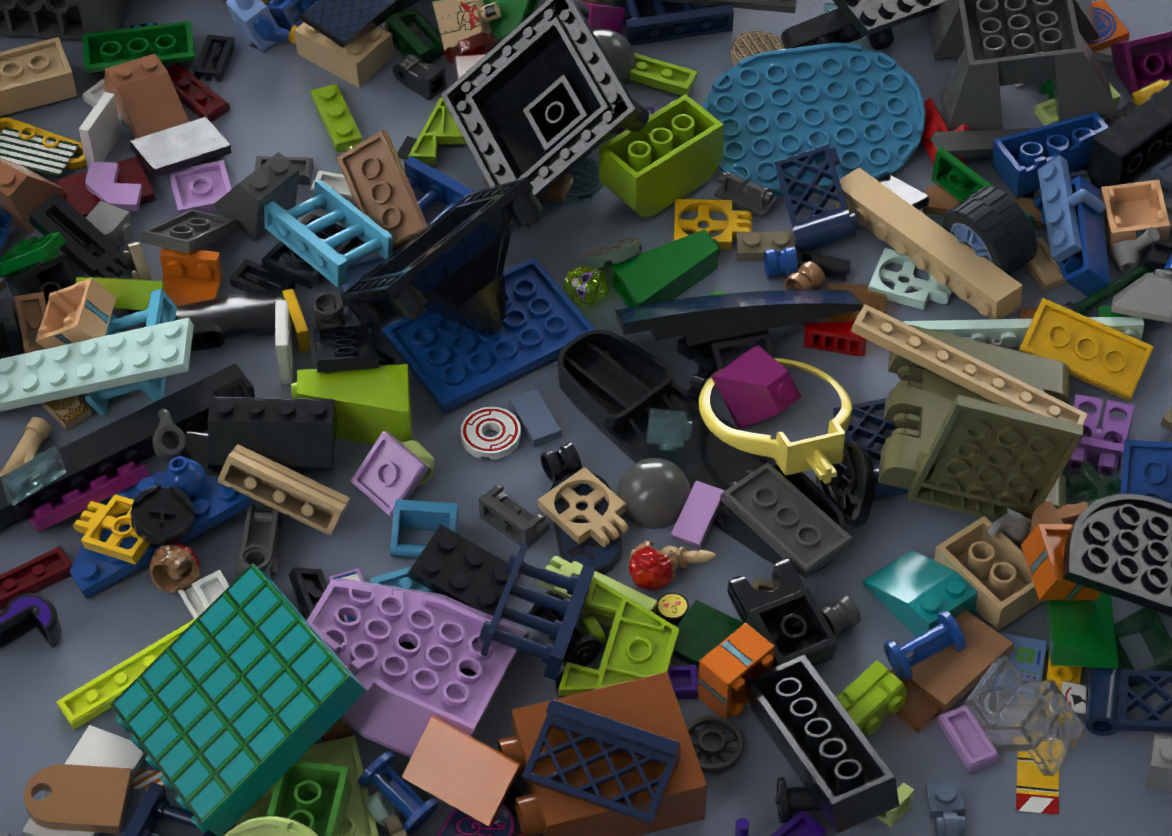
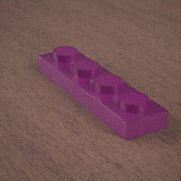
M129 462L120 466L117 469L118 473L109 478L104 475L92 480L89 483L91 487L81 492L79 489H75L64 494L61 497L63 501L53 506L51 503H47L36 508L33 511L35 515L27 518L32 530L41 532L87 509L91 501L99 503L137 484L143 478L151 477L146 465Z

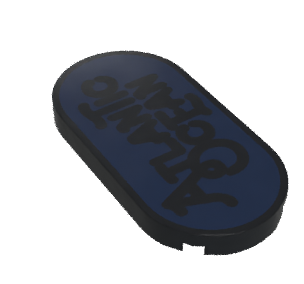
M578 471L567 473L557 479L550 491ZM592 473L610 489L608 483L602 477ZM580 484L573 489L579 496H587L594 491L588 484ZM561 497L555 501V508L561 514L569 508V504ZM604 499L595 505L594 509L603 516L608 509L609 503ZM581 502L576 505V508L578 510H585L588 508V505ZM575 519L573 523H589L586 519ZM553 522L560 558L570 563L576 561L582 565L595 568V571L603 575L611 571L617 562L619 563L622 557L620 532V536L617 539L611 540L609 538L610 544L606 547H602L591 536L581 544H578Z

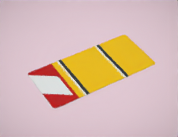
M1025 736L1018 737L1017 811L1054 815L1059 813V740Z

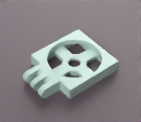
M884 248L868 286L867 295L924 310L928 300L947 304L952 291L946 286L939 284L931 274L928 281L916 278L913 275L915 269H921L910 261L906 254L900 255L895 250ZM891 262L903 265L902 270L898 272L886 270L885 266ZM900 277H907L910 281L902 283L898 279ZM881 280L892 283L894 289L888 288ZM911 289L920 290L913 293H905Z

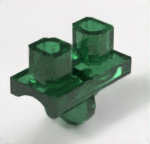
M1090 461L1081 463L1080 473L1067 478L1066 488L1073 498L1086 494L1088 498L1081 500L1080 503L1086 501L1089 507L1102 498L1119 494L1121 479L1118 476L1108 477L1106 473L1098 475Z

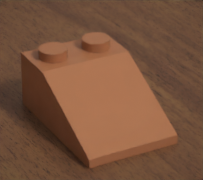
M156 54L105 69V92L114 94L117 111L135 139L189 122L168 71Z

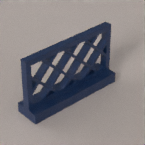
M551 699L546 710L547 717L525 767L522 779L628 817L653 824L674 767H677L681 757L680 742ZM551 728L566 732L569 741L551 749L547 737ZM588 740L597 742L601 752L583 760L577 745ZM545 745L547 751L541 753ZM604 745H606V746H608V747H611V748H609V749L606 750L605 747H604ZM573 747L579 762L561 770L555 755ZM620 751L629 753L634 763L616 771L609 756ZM636 756L641 757V758H644V759L638 761V759H637ZM551 757L557 772L546 777L533 773L538 762ZM605 758L611 773L593 781L587 766ZM652 762L666 766L662 776L648 782L641 768ZM583 768L589 783L578 788L569 786L564 776ZM637 769L644 784L626 792L619 777ZM560 778L561 781H562V783L557 782V781H554V780H557V779ZM615 779L622 794L611 799L601 797L597 787ZM658 786L654 794L652 788ZM593 789L594 794L587 791ZM648 791L652 799L648 813L634 808L629 798ZM625 800L627 805L621 804L620 802Z

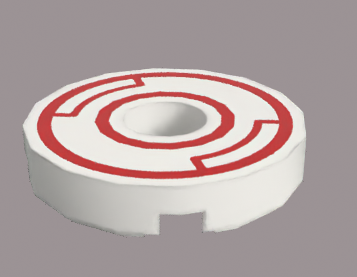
M499 407L477 409L465 417L461 425V443L468 453L479 459H482V457H490V460L504 458L514 452L520 443V423L517 417L507 409ZM491 430L498 432V434L493 437H487L484 435L485 432Z

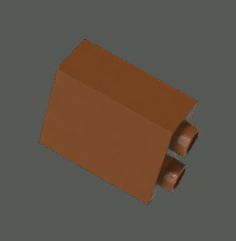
M667 672L554 699L678 741L681 745V757L677 767H674L653 824L524 781L528 795L516 797L515 806L521 831L526 836L539 834L541 836H640L705 819L707 784ZM550 700L511 710L512 737L497 740L500 753L522 764L516 778L523 775L547 717L546 710ZM551 728L547 737L551 749L569 741L566 732ZM591 740L577 745L583 760L601 752L598 743ZM545 745L541 753L547 751ZM604 745V747H605L606 750L609 749V748H611V747H608V746ZM573 747L555 755L561 770L579 762ZM623 751L609 756L616 771L634 763L630 754ZM636 756L637 759H638V761L644 759V758H641V757ZM551 757L538 762L533 771L534 774L543 777L557 772ZM605 758L587 766L593 781L611 773ZM652 762L641 768L648 782L661 777L666 766ZM583 768L564 776L568 785L575 788L589 783ZM637 769L619 777L626 792L644 784ZM560 778L557 779V780H554V781H557V782L562 783V781H561ZM615 779L597 787L601 797L607 799L622 794ZM658 786L652 788L654 794ZM593 789L587 791L594 794ZM648 791L629 798L634 808L648 813L652 803ZM625 800L620 802L621 804L627 805Z

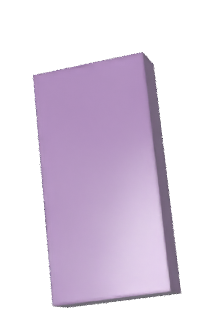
M695 481L671 533L672 539L701 549L722 504L720 501L721 493L725 490Z
M968 704L938 715L937 722L968 773L999 762L1000 755Z

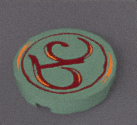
M639 238L619 239L587 251L584 254V259L588 267L600 268L605 265L604 262L617 264L638 255L642 247Z

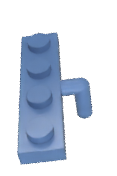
M1061 156L1037 170L1051 257L1058 263L1082 250L1075 206L1083 202L1097 213H1101L1105 209V203L1086 189H1080L1073 193L1068 162Z

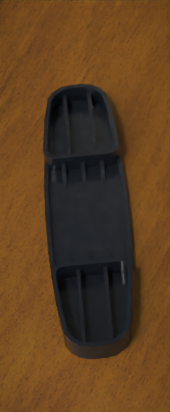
M599 329L587 331L577 336L560 351L558 357V380L561 390L607 438L635 463L647 458L666 459L677 465L685 473L691 490L695 481H699L726 491L769 462L844 530L845 520L843 513L803 472L785 476L773 458L747 453L728 445L716 437L702 420L699 411V399L687 396V391L673 382L672 369L639 346L612 331ZM713 411L715 416L724 425L738 430L732 424H730L728 421H726L724 418L718 415L715 411ZM722 502L713 521L716 527L774 565L775 561L783 559Z

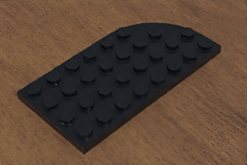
M1139 494L1112 495L1091 504L1076 519L1068 532L1064 548L1063 579L1172 616V504Z

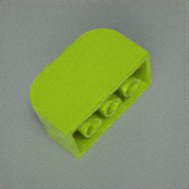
M685 94L650 115L647 125L639 132L626 130L599 146L600 182L640 216H654L675 203V199H681L701 187L714 175L723 155L724 124Z

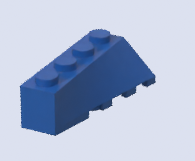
M1081 176L1071 180L1073 193L1080 189H1086L1102 201L1101 191ZM1041 196L1034 200V204L1041 212L1042 216L1040 219L1042 224L1047 228ZM1081 202L1075 206L1082 250L1058 263L1065 282L1088 296L1110 284L1103 211L1097 213Z

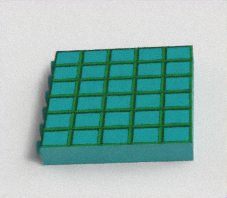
M252 563L111 703V706L118 714L115 719L119 725L127 732H132L133 735L130 737V740L141 751L148 753L145 760L156 771L163 773L160 780L171 791L178 793L175 797L176 801L187 812L191 811L194 814L190 818L194 825L203 833L210 830L217 836H223L367 690L275 583Z

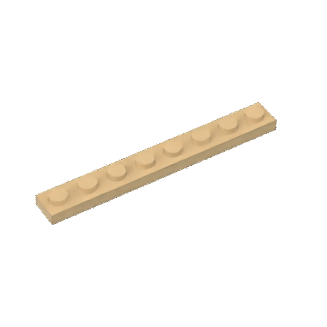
M864 304L852 326L851 332L998 405L1083 425L1088 415Z

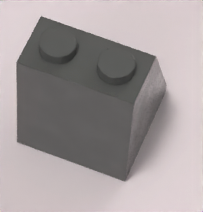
M278 152L214 204V207L224 216L239 221V228L256 241L268 231L264 225V205L274 201L286 210L296 206L300 169Z

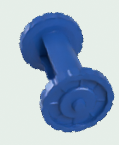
M946 610L937 614L939 625L899 647L892 640L884 643V652L892 669L904 682L913 677L911 667L950 645L957 652L966 649V640L962 630L953 616ZM913 650V656L906 658V654Z
M387 751L368 766L357 782L362 788L372 783L407 819L403 830L405 829L408 835L425 823L436 811L440 803L436 798L424 802L390 766L395 756L391 751ZM381 776H386L391 782L386 783Z

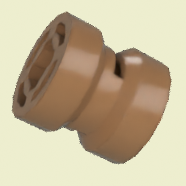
M808 261L799 267L798 273H792L787 277L784 285L786 290H818L825 284L826 278L818 265Z

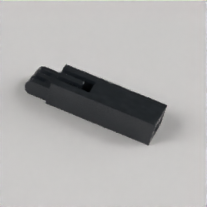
M54 192L29 214V223L42 235L56 232L62 234L66 242L59 249L90 277L98 275L101 278H114L109 273L110 271L119 278L124 272L117 264L125 270L132 266L131 262L119 252L120 248L58 193ZM92 243L104 254L100 257L94 248L89 252L85 248Z

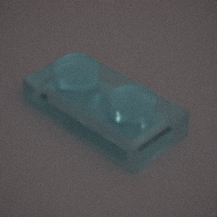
M53 446L3 477L1 481L7 500L14 506L65 474L61 453Z

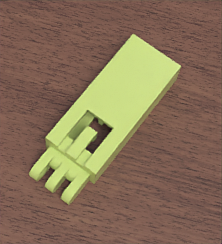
M553 556L549 562L550 565H547L545 569L572 578L573 575L579 577L583 565L576 561L570 563L558 556ZM597 571L594 572L593 577L654 614L657 613V600ZM536 579L540 586L553 591L555 594L559 593L563 598L571 599L572 595L567 594L566 589ZM586 595L580 614L584 616L592 614L598 623L612 628L613 617L585 611Z

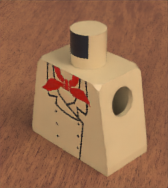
M439 0L432 2L444 50L453 55H458L489 38L492 35L489 22L501 18V11L496 2L485 5L483 0Z

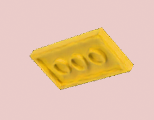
M1042 298L1018 351L1063 362L1069 367L1070 376L1130 402L1154 346Z

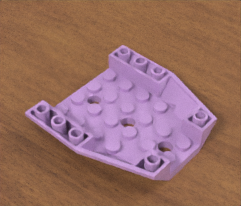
M344 578L330 581L307 619L308 623L367 690L340 718L362 737L409 758L412 757L431 717L435 716L472 737L513 658H518L521 652L515 648L492 641L487 656L481 655L484 641L479 640V636L484 622H491L493 616L443 594ZM348 615L353 617L355 622L346 623L339 617ZM502 620L498 626V629L528 639L530 632ZM410 642L416 648L411 650L404 649L399 643ZM460 669H472L476 675L466 676L461 673Z

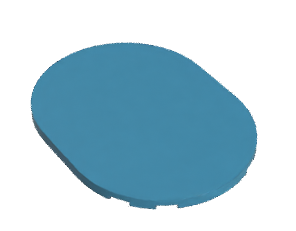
M850 43L804 46L762 52L740 60L738 65L732 67L727 72H723L716 79L703 104V108L724 124L723 155L718 168L724 173L732 172L733 175L745 179L746 185L752 182L764 188H769L770 192L774 193V196L782 197L784 195L774 162L828 144L830 149L836 148L840 164L835 165L839 180L857 168H861L870 176L879 180L887 175H894L910 161L920 145L925 126L924 100L913 77L909 73L907 74L897 65V61L882 52L876 53L864 49L862 45ZM826 155L814 159L811 165L821 168L827 160ZM792 166L784 169L783 173L794 177L800 168ZM806 171L801 181L810 184L817 174ZM823 177L817 187L828 190L833 180ZM796 186L790 196H802L806 189Z

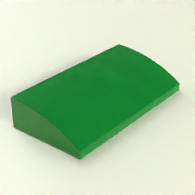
M191 21L82 34L85 73L105 71L106 68L152 54H156L162 64L195 60Z
M941 146L937 149L931 180L956 200L962 202L984 186L994 187ZM1023 209L1035 230V218Z
M1102 592L1096 600H1046L1051 665L1118 669L1111 595Z

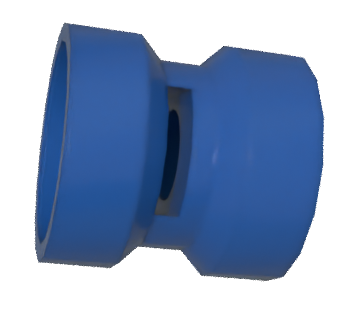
M785 247L779 252L775 249L764 250V266L767 278H775L779 273L790 276L792 273L798 272L795 247Z

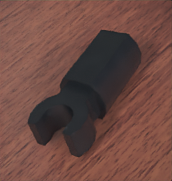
M802 250L798 269L805 262L809 261L818 265L825 277L847 281L851 265L850 260L821 255L820 257L812 251Z

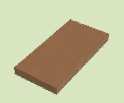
M383 129L336 157L358 210L369 216L372 221L391 234L393 237V251L405 245L428 226L387 131Z

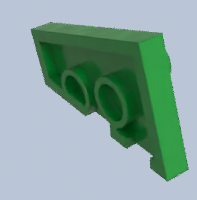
M60 232L45 234L39 239L37 236H34L29 241L26 238L20 239L0 258V277L4 275L12 277L24 267L26 270H30L42 260L45 263L50 262L60 254L58 249L66 240Z

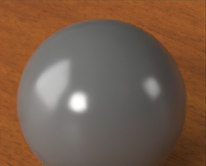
M609 29L593 30L602 49L625 86L630 81V71L635 69V55L632 46L625 37Z
M647 458L634 463L624 472L618 484L617 496L626 503V512L623 513L626 519L644 528L657 529L671 526L677 522L691 492V486L685 473L674 463L661 458Z

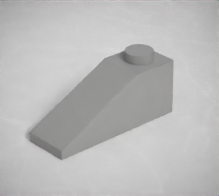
M99 201L86 217L88 221L119 248L132 236L133 225L130 212ZM92 243L85 248L88 252L94 248L100 257L104 254ZM59 249L58 251L60 254L57 257L64 255V253ZM66 256L73 272H76L81 269L68 256Z

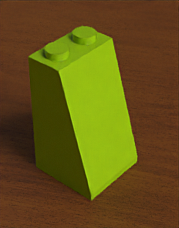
M408 364L381 365L379 368L319 373L317 369L297 370V383H292V398L335 399L338 419L337 439L374 445L381 433L386 431L400 442L412 440V403Z

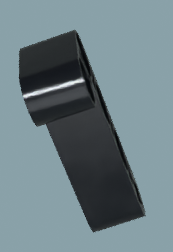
M839 8L789 27L781 35V41L785 49L829 43H850L863 38ZM891 28L867 36L871 46L876 50L886 49L894 41Z

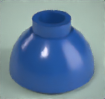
M182 456L173 458L164 474V487L169 489L170 486L178 488L187 494L188 497L199 493L207 482V474L204 468L198 462Z

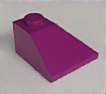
M754 346L711 377L738 429L746 428L779 414L802 397L789 371L759 346Z

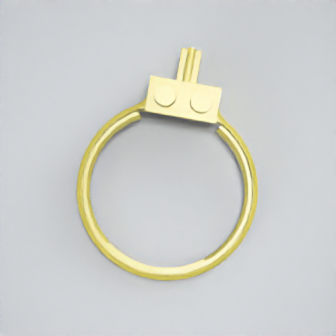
M774 358L784 367L800 369L825 380L834 387L841 399V410L833 420L829 421L828 434L791 443L782 431L777 432L776 439H771V435L740 431L724 425L712 411L710 394L714 382L711 377L708 379L700 392L699 411L705 425L716 437L728 445L747 453L773 458L785 476L813 469L817 477L823 480L825 484L830 483L831 478L837 476V471L832 464L842 462L845 432L850 425L852 417V403L845 389L834 378L811 365L789 359Z

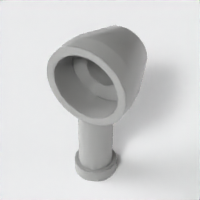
M1150 227L1146 230V233L1135 240H1123L1112 246V256L1121 271L1130 272L1139 266L1142 249L1160 238L1159 232L1155 228Z

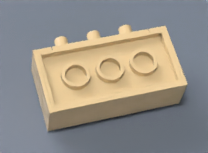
M59 37L0 52V116L77 96L72 70Z

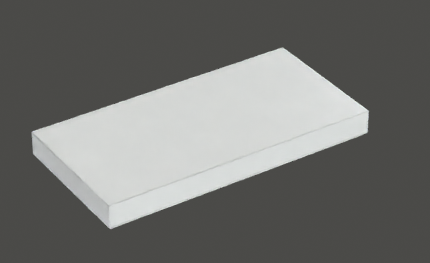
M89 725L65 764L130 768L134 778L148 753L141 751L129 739ZM47 791L42 800L47 799L51 792ZM31 818L22 830L23 836L99 835V832L48 829L39 826Z

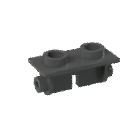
M722 172L720 174L718 182L722 185L714 193L715 197L722 200H732L733 205L761 217H764L777 201V197L774 196V193L770 192L769 188H764L752 182L746 185L745 179L733 175L732 172Z

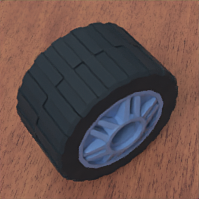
M990 186L980 188L949 210L943 217V228L953 234L958 239V242H964L974 250L977 256L985 257L1008 275L1013 274L1027 264L1037 254L1036 233L1029 218L1012 197L998 188Z

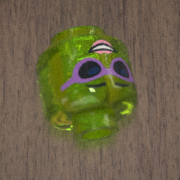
M578 265L575 269H570L564 281L563 288L570 300L588 307H593L600 300H605L609 292V284L606 283L604 272L586 265Z

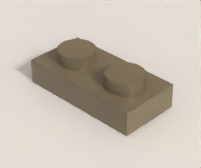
M793 231L736 232L737 261H764L765 249H775L779 252L785 247H795Z

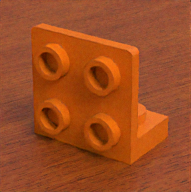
M166 248L161 249L160 260L163 270L162 281H165V293L176 306L217 299L224 276L220 252L196 250L186 254Z

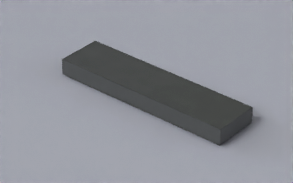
M1030 128L934 132L931 141L936 149L941 146L956 158L986 157L993 155L994 139L1027 131Z

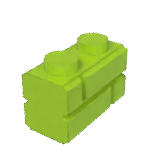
M876 660L836 698L864 736L866 734L871 736L881 727V720L890 712L892 714L897 713L904 706L907 692L903 682L880 661Z

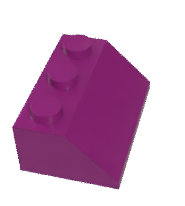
M1172 30L1110 45L1115 71L1130 95L1160 79L1172 81Z

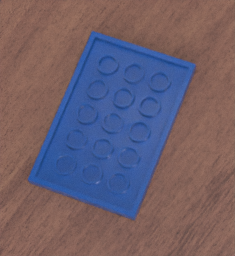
M535 257L503 271L506 290V318L502 321L504 326L492 335H489L488 332L481 334L441 316L440 313L425 311L415 320H411L408 317L383 328V337L401 360L408 364V369L443 413L559 357L560 351L570 341L587 331L596 330Z

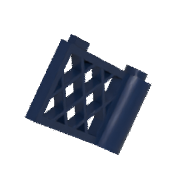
M827 144L774 162L795 240L801 255L802 250L814 251L856 237L855 231L860 230L856 214H850L835 167V165L840 164L836 148L830 149ZM826 155L827 160L821 168L811 165L814 159ZM792 166L800 168L794 177L783 173L784 169ZM806 171L817 174L810 184L801 181ZM823 177L833 180L828 190L817 187ZM796 186L806 189L800 199L790 196ZM813 192L823 196L817 206L807 202ZM829 199L840 202L841 207L832 210L824 209ZM802 208L813 211L808 218L797 221L796 216Z
M887 398L853 404L852 415L861 419L857 424L850 422L845 432L844 442H852L865 449L871 458L879 460L877 464L873 465L875 473L874 500L908 493L907 489L878 483L881 452L872 449L876 442L884 445L888 437L882 434L886 429L894 431L898 428L894 425V422L873 414L876 410L885 409ZM841 407L833 408L834 418L840 412ZM867 421L880 426L876 432L863 428ZM857 434L870 439L865 446L853 441Z
M1090 667L1086 729L1090 733L1099 736H1110L1118 730L1172 732V721H1166L1160 716L1172 707V697L1162 689L1167 683H1172V672L1121 670L1120 667L1118 669ZM1129 681L1144 682L1149 688L1137 695L1129 688ZM1156 692L1165 702L1153 710L1144 700ZM1136 706H1139L1148 714L1141 720L1127 719V713Z

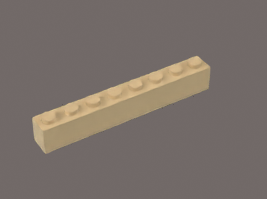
M857 168L840 179L849 213L856 214L859 225L874 233L878 239L889 244L900 255L906 254L909 260L919 269L924 270L929 275L931 274L939 284L946 286L961 300H965L972 305L980 314L989 319H1003L1021 306L1023 287L1021 283L985 257L977 256L971 247L964 242H958V239L953 234L861 168ZM833 200L837 208L841 207L840 202Z

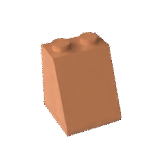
M0 158V207L13 218L12 224L32 234L36 228L29 223V214L54 192L58 193L62 198L67 192L64 188L26 167Z

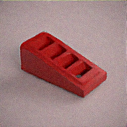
M855 321L804 324L803 346L805 348L852 356H865L866 339L851 332Z

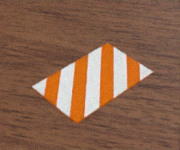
M139 769L131 783L132 789L148 790L151 782L163 785L165 790L167 786L160 780V777L163 775L162 772Z

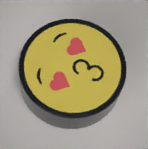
M678 593L664 594L657 601V615L673 625H678L689 610L687 599Z

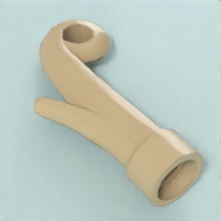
M32 417L24 428L23 437L0 472V477L34 461L40 445L45 443L52 432V427L47 421L39 417Z

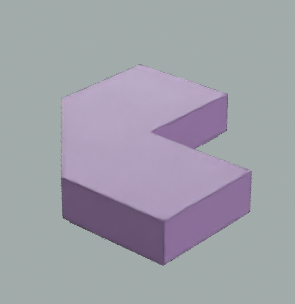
M90 162L85 180L86 189L105 203L127 211L138 212L143 192L142 185L116 183L119 174L118 163Z

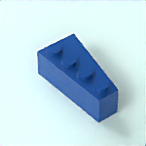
M1094 112L994 139L992 168L1016 199L1040 188L1037 170L1059 156L1067 160L1069 173L1087 165L1091 158L1092 140L1099 132H1104L1109 127L1098 113Z

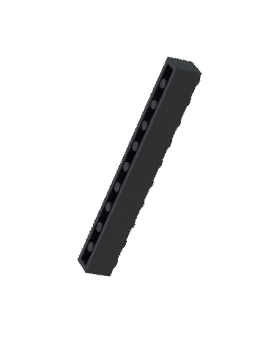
M234 363L1 476L0 532L35 515L33 511L44 504L51 503L53 506L63 501L61 497L72 490L79 489L81 492L91 487L89 483L98 477L106 475L109 478L117 474V469L129 462L140 464L142 461L156 455L152 446V438L160 423L157 415L159 410L167 409L170 412L172 421L184 432L185 436L189 430L203 432L208 429L211 397H216L213 391L243 378L252 398H255L253 385L238 365Z

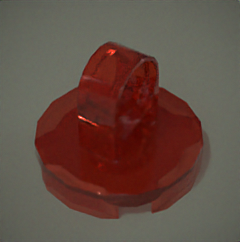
M491 32L488 38L486 33H481L459 41V48L455 50L448 47L444 54L448 64H455L456 56L486 55L498 42L494 32Z

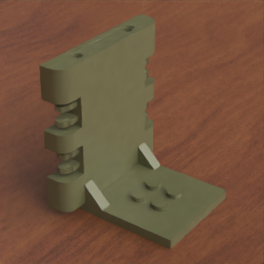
M909 325L1069 404L1070 369L1063 362ZM889 351L888 372L897 374L898 378L902 381L896 383V387L889 392L885 401L884 419L893 421L894 425L898 428L892 431V435L886 439L881 449L878 483L907 489L908 500L977 517L985 516L993 521L1007 514V508L1031 520L1036 508L1048 500L1052 501L1056 509L1066 505V478L1061 473L1083 437V425L998 405Z

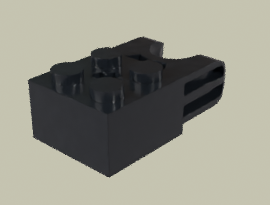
M783 558L775 561L772 579L776 589L773 591L762 592L755 589L744 576H737L728 580L727 593L743 625L747 623L775 646L773 668L802 655L806 656L813 667L833 659L838 641L810 590L805 588L789 559Z

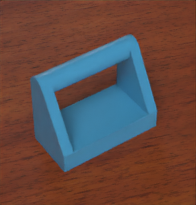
M396 499L393 513L390 556L418 558L426 547L423 545L400 544L402 529L437 531L439 526L443 525L458 534L460 523L458 504Z

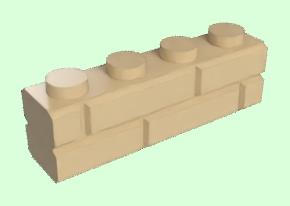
M239 444L228 455L217 481L227 487H233V490L283 514H290V517L329 536L338 527L351 499Z

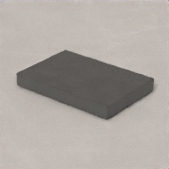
M191 209L140 233V242L190 254L239 231V221Z

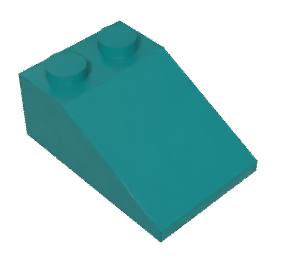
M913 550L908 551L863 580V585L915 637L939 625L937 614L944 610L949 612L954 619L964 610L973 615L975 614L978 592L958 572Z

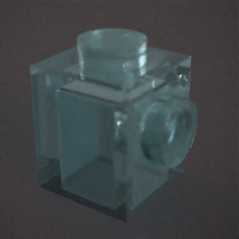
M651 408L646 443L659 444V449L676 451L677 446L684 447V439H691L692 421L686 420L687 412Z

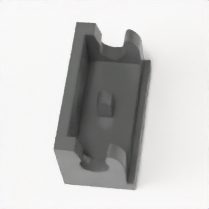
M500 484L495 485L485 495L479 497L480 518L521 546L524 543L529 548L549 530V524L544 521L546 516L542 513L536 516L532 515L509 499L506 493L502 492L505 487Z

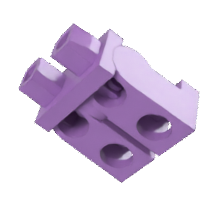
M1076 394L1073 407L1079 409L1083 405H1089L1095 409L1096 413L1083 411L1088 414L1083 423V437L1068 461V469L1081 472L1085 470L1086 464L1098 466L1097 474L1100 477L1111 479L1116 470H1120L1124 442L1128 437L1135 405L1107 400L1102 428H1098L1103 399ZM1114 411H1120L1125 414L1126 419L1111 417L1109 414Z

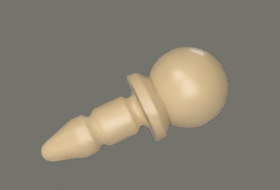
M666 546L661 549L665 555H668L670 550L675 552L677 568L680 567L681 569L687 568L689 563H705L716 558L714 552L707 550L688 551L685 546L679 547V549L674 546Z

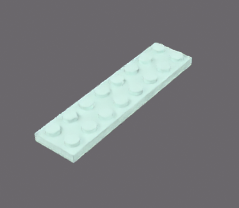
M189 318L2 358L0 359V412L188 372L194 325Z

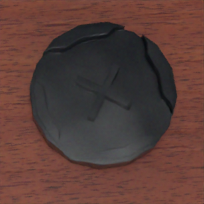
M162 485L152 486L143 490L133 501L130 513L131 525L136 534L148 543L159 546L172 545L183 540L191 532L195 519L194 505L187 494L171 486L170 489L166 487L161 488Z

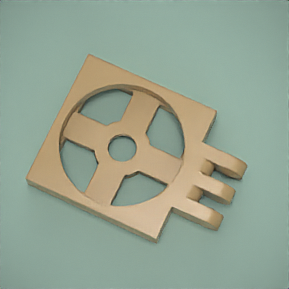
M585 467L537 500L538 508L578 544H581L591 536L602 547H606L610 544L609 538L615 540L620 536L619 532L624 534L629 530L628 524L620 517V515L626 512V503ZM580 484H588L594 491L587 496H579L573 489ZM562 497L569 504V508L559 514L555 508V501ZM605 499L609 506L602 516L594 509V506ZM583 502L588 505V508L578 510L576 505ZM575 519H586L589 523H573Z

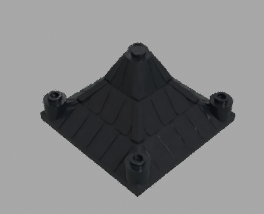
M547 0L441 94L489 186L493 187L527 178L534 187L532 193L542 207L543 202L539 196L547 192L558 180H561L574 166L582 162L613 133L617 132L621 127L631 132H639L647 125L649 120L648 109L632 99L628 90L623 85L622 80L587 22L589 18L588 7L579 0Z
M522 178L469 193L341 294L340 297L344 307H349L362 325L366 323L376 324L385 316L382 313L386 308L383 303H392L403 319L410 317L411 320H415L425 311L440 313L441 316L481 334L488 332L489 335L496 333L504 326L502 321L506 318V290L503 270L512 233L510 228L514 221L519 226L525 224L529 228L542 219L540 213L544 208L532 193L534 187L527 178Z

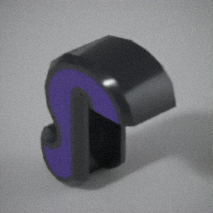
M32 593L16 596L8 602L3 613L0 614V649L35 627L53 648L60 641L62 633L57 610L54 605L42 595Z

